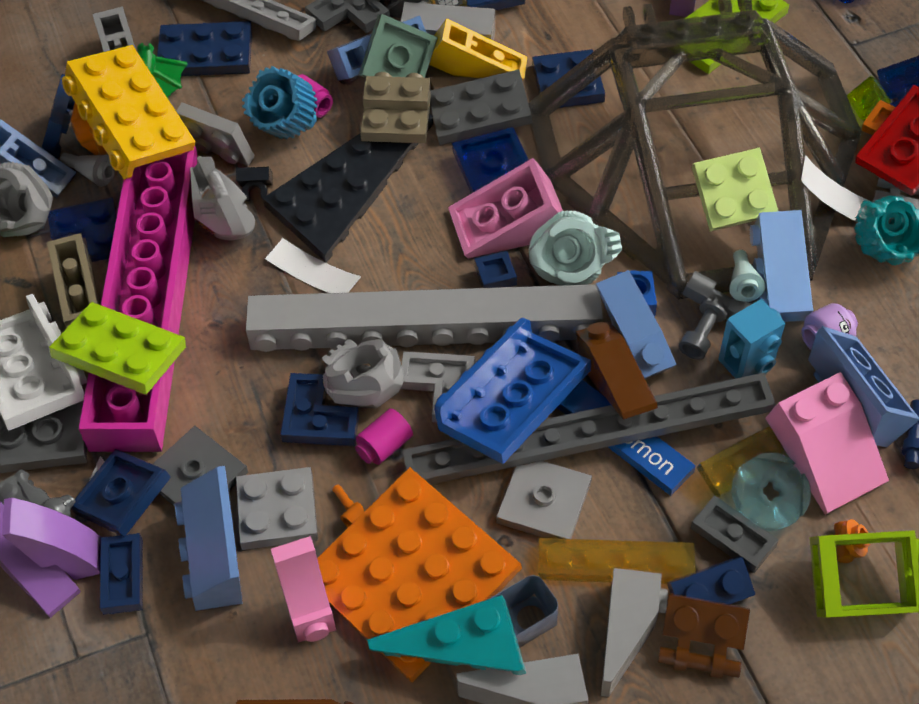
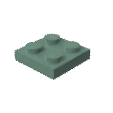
M380 14L377 16L358 75L366 78V76H374L378 72H386L392 77H406L410 73H418L425 78L438 37Z

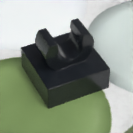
M269 166L236 168V182L243 187L242 192L247 197L246 201H250V191L255 187L261 189L262 199L269 194L265 186L273 185V172Z

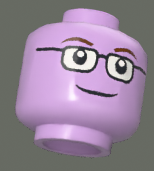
M831 303L806 316L804 327H802V337L807 347L811 350L816 333L822 326L856 336L858 322L852 311L846 310V308L839 304Z

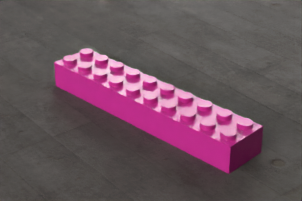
M195 146L192 151L135 167L132 177L123 180L101 305L178 335L195 223L190 167L197 165L198 155ZM175 361L147 395L92 373L88 374L79 431L89 452H113L115 449L122 452H162Z

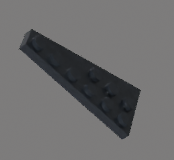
M430 113L427 132L433 125V116ZM360 133L263 198L264 206L327 263L333 256V249L339 242H343L346 239L353 223L363 217L388 184L387 179L393 171L397 172L403 165V158L410 150H414L419 143L361 141Z

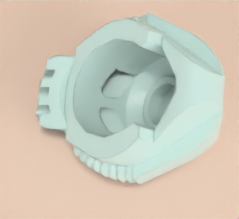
M566 210L558 212L538 228L530 241L528 254L530 264L543 279L560 286L589 285L601 275L603 265L611 262L622 251L619 232L593 224L592 218L584 213Z

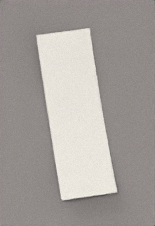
M805 155L801 178L804 185L821 201L855 221L861 203L864 200H869L837 184L819 170Z
M284 238L265 258L293 277L327 293H349L361 278V276L348 273L311 256Z

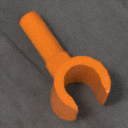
M338 484L332 490L347 510L340 518L348 528L364 513V508L359 502L354 503Z

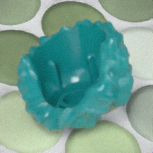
M890 195L878 199L874 203L866 200L861 203L858 214L855 217L857 224L854 230L856 233L855 240L858 245H861L863 254L871 256L880 263L887 261L895 266L903 262L909 263L914 257L919 256V209L915 208L912 202H905L902 197Z

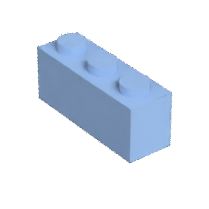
M802 211L759 213L755 224L750 226V242L752 246H757L758 258H754L753 267L765 282V291L757 301L763 299L770 308L780 313L784 322L805 321L806 316L813 312Z

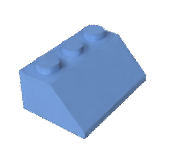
M824 326L817 331L808 359L816 370L814 372L816 380L821 382L839 372L843 374L862 404L877 446L888 447L919 421L917 414L856 336Z
M220 466L181 487L182 502L175 503L177 525H185L186 534L185 538H179L181 562L188 561L190 574L182 575L185 599H193L195 611L243 604L225 466Z

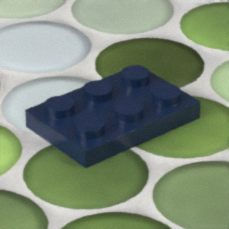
M251 21L160 25L157 57L187 62L188 65L184 68L181 76L250 73Z

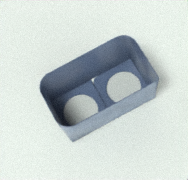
M527 576L491 597L494 598L500 595L504 597L519 648L557 625L558 601L545 582L538 576ZM526 606L540 608L545 618L525 630L521 628L517 621L519 611Z

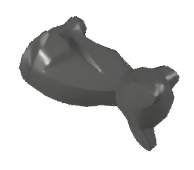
M22 469L18 470L15 475L0 482V502L3 505L4 499L12 497L44 506L71 517L70 509L76 503L74 497L64 495L50 498L46 491L35 487L33 481L28 480L29 474Z

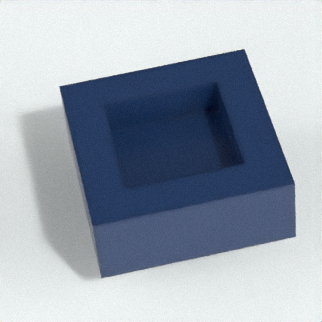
M507 251L474 258V267L482 288H502L517 285V275Z

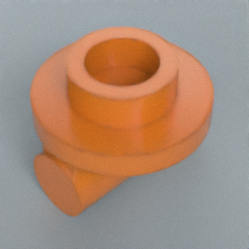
M853 519L834 524L835 535L868 533L862 524L859 525ZM870 544L836 546L838 562L850 563L855 558L866 556Z

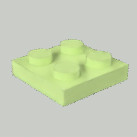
M760 147L696 162L692 165V171L710 232L756 221L758 214L762 212L778 211Z

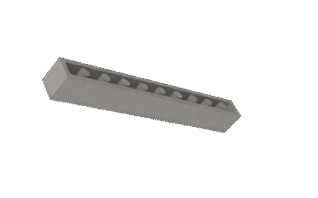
M595 284L248 296L246 333L250 350L264 352L277 349H295L300 351L309 348L335 349L339 344L343 346L346 340H352L359 345L362 342L376 339L383 340L388 346L403 347L431 344L446 346L462 343L481 345L497 342L510 326H513L523 317L530 320L532 333L554 342L556 340H577L576 331L588 328L593 323L602 322L603 317L601 296Z

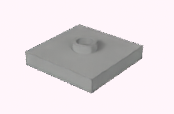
M544 461L516 466L497 514L496 523L569 545L591 485L592 475Z

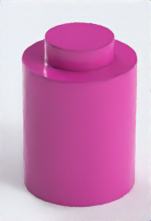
M389 408L356 436L358 444L355 446L356 452L366 463L370 464L373 462L380 465L413 437V431L409 423L399 412Z

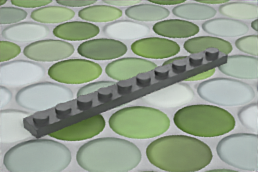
M765 373L656 395L654 397L657 401V409L624 420L612 405L545 419L504 464L456 439L403 449L406 470L411 467L432 485L768 413L772 411L776 403Z

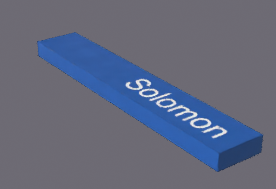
M582 380L556 408L567 415L611 404L605 396ZM657 436L608 447L670 496L695 472L696 465Z

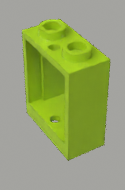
M915 530L809 537L817 617L829 618L919 612V539H916ZM894 542L901 602L841 605L836 546Z

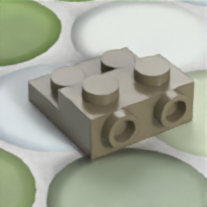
M378 72L374 76H366L363 95L364 111L361 125V141L426 143L431 98L430 78H424L418 73H410L406 77H392L386 72Z

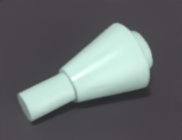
M737 250L733 254L735 267L730 283V294L736 300L751 302L758 299L764 293L765 282L749 263L746 251Z

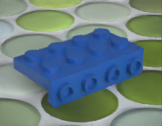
M522 317L513 326H510L505 334L492 347L488 348L482 357L469 370H466L446 393H443L437 399L434 410L438 430L504 464L591 371V360L532 333L530 320Z

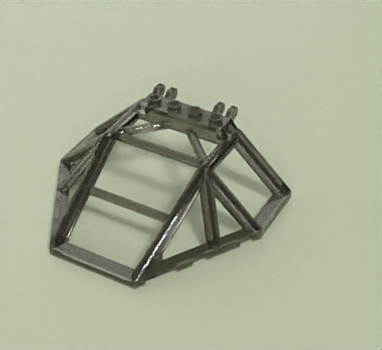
M718 0L720 12L718 15L656 22L652 4H644L642 17L645 24L636 25L632 7H624L622 14L625 28L615 38L608 40L528 103L533 121L530 124L539 164L550 178L554 189L567 198L566 203L574 210L591 217L593 224L619 232L622 251L633 261L635 259L639 260L667 285V290L678 300L688 298L682 292L693 273H686L668 200L697 197L700 195L696 183L670 187L664 186L647 113L777 96L786 171L768 173L771 186L787 184L790 211H802L810 281L813 280L836 210L820 200L814 218L812 217L810 192L801 181L805 161L804 141L822 172L844 187L862 133L834 64L769 19L762 18L756 10H752V0H738L740 12L732 13L731 0ZM760 52L767 70L735 55ZM784 55L818 77L819 84L830 109L796 88ZM695 60H714L762 83L653 98L684 62ZM663 65L645 87L639 91L633 69ZM611 68L624 112L560 158L549 115ZM817 126L841 139L835 157ZM612 148L593 197L571 179V175ZM633 149L657 242L656 250L609 210ZM734 267L699 272L717 282L714 289L722 293L730 292Z

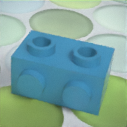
M760 299L727 319L718 360L735 378L760 373L766 374L775 366V359L778 348L782 343L781 338L785 327V322L780 313L770 308L763 299Z

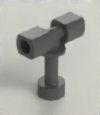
M697 271L691 276L682 294L699 303V310L703 315L694 331L685 332L678 347L686 356L702 360L711 346L707 336L715 321L721 322L725 318L728 319L753 304V302L739 301L714 289L717 282Z

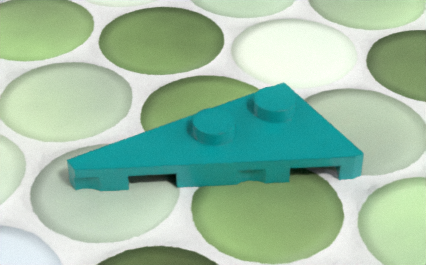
M502 595L367 640L371 651L382 652L387 656L401 657L403 655L423 658L425 661L455 666L464 664L481 670L491 668L511 671L515 675L526 674L507 604Z

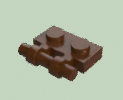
M669 593L662 635L677 637V647L672 649L660 646L658 663L674 665L673 670L686 672V668L710 672V677L722 679L723 675L739 678L742 662L726 659L727 647L744 650L750 608ZM691 640L713 644L712 656L689 652Z

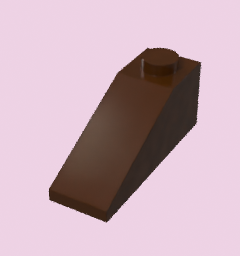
M610 321L593 323L588 328L576 331L579 355L591 360V371L587 375L623 420L658 408L657 401L625 339Z

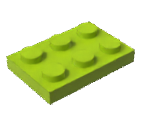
M91 302L51 344L49 349L51 358L147 395L186 348L185 337Z

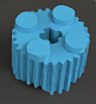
M271 66L270 69L266 67L264 71L259 70V74L256 77L257 81H253V87H249L250 93H246L245 98H242V101L245 102L242 108L246 109L243 113L251 117L250 122L254 123V126L258 127V129L280 139L295 138V134L300 136V131L305 132L313 128L317 121L316 112L314 111L317 108L315 104L317 98L314 97L316 93L312 91V85L282 68L279 70Z

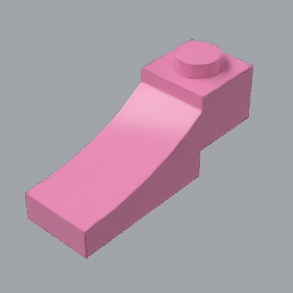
M311 536L272 548L271 553L298 643L305 640L314 642L325 638L329 632L335 631L336 627Z

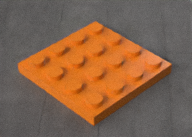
M411 467L317 558L330 606L366 640L488 600L497 595L522 569L521 563ZM380 652L411 683L432 663L425 661L423 658L403 655L401 657H394Z

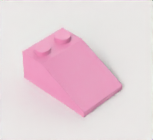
M534 158L448 207L464 255L468 259L530 245L532 236L538 228L558 212L563 211L550 178Z
M841 372L779 402L766 416L765 419L825 515L889 481L862 404Z

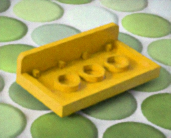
M133 45L67 61L65 76L62 78L64 91L68 96H72L77 104L81 118L84 121L87 120L93 130L96 142L104 147L109 155L112 168L115 171L118 170L123 179L131 178L135 167L194 150L196 141Z

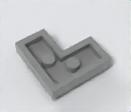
M403 351L402 369L404 380L401 389L434 391L432 422H437L434 410L437 399L443 393H446L460 379L461 375L475 364V356Z

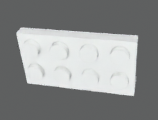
M33 294L26 296L29 310L0 320V415L8 431L81 402L85 396L82 385L87 383L84 371L51 358L49 347L61 335V332L55 321L49 323L52 319L45 302L38 303Z

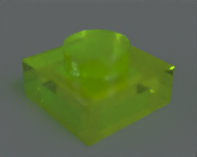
M871 75L846 95L858 117L863 121L866 120L879 100L888 104L891 102L878 80Z

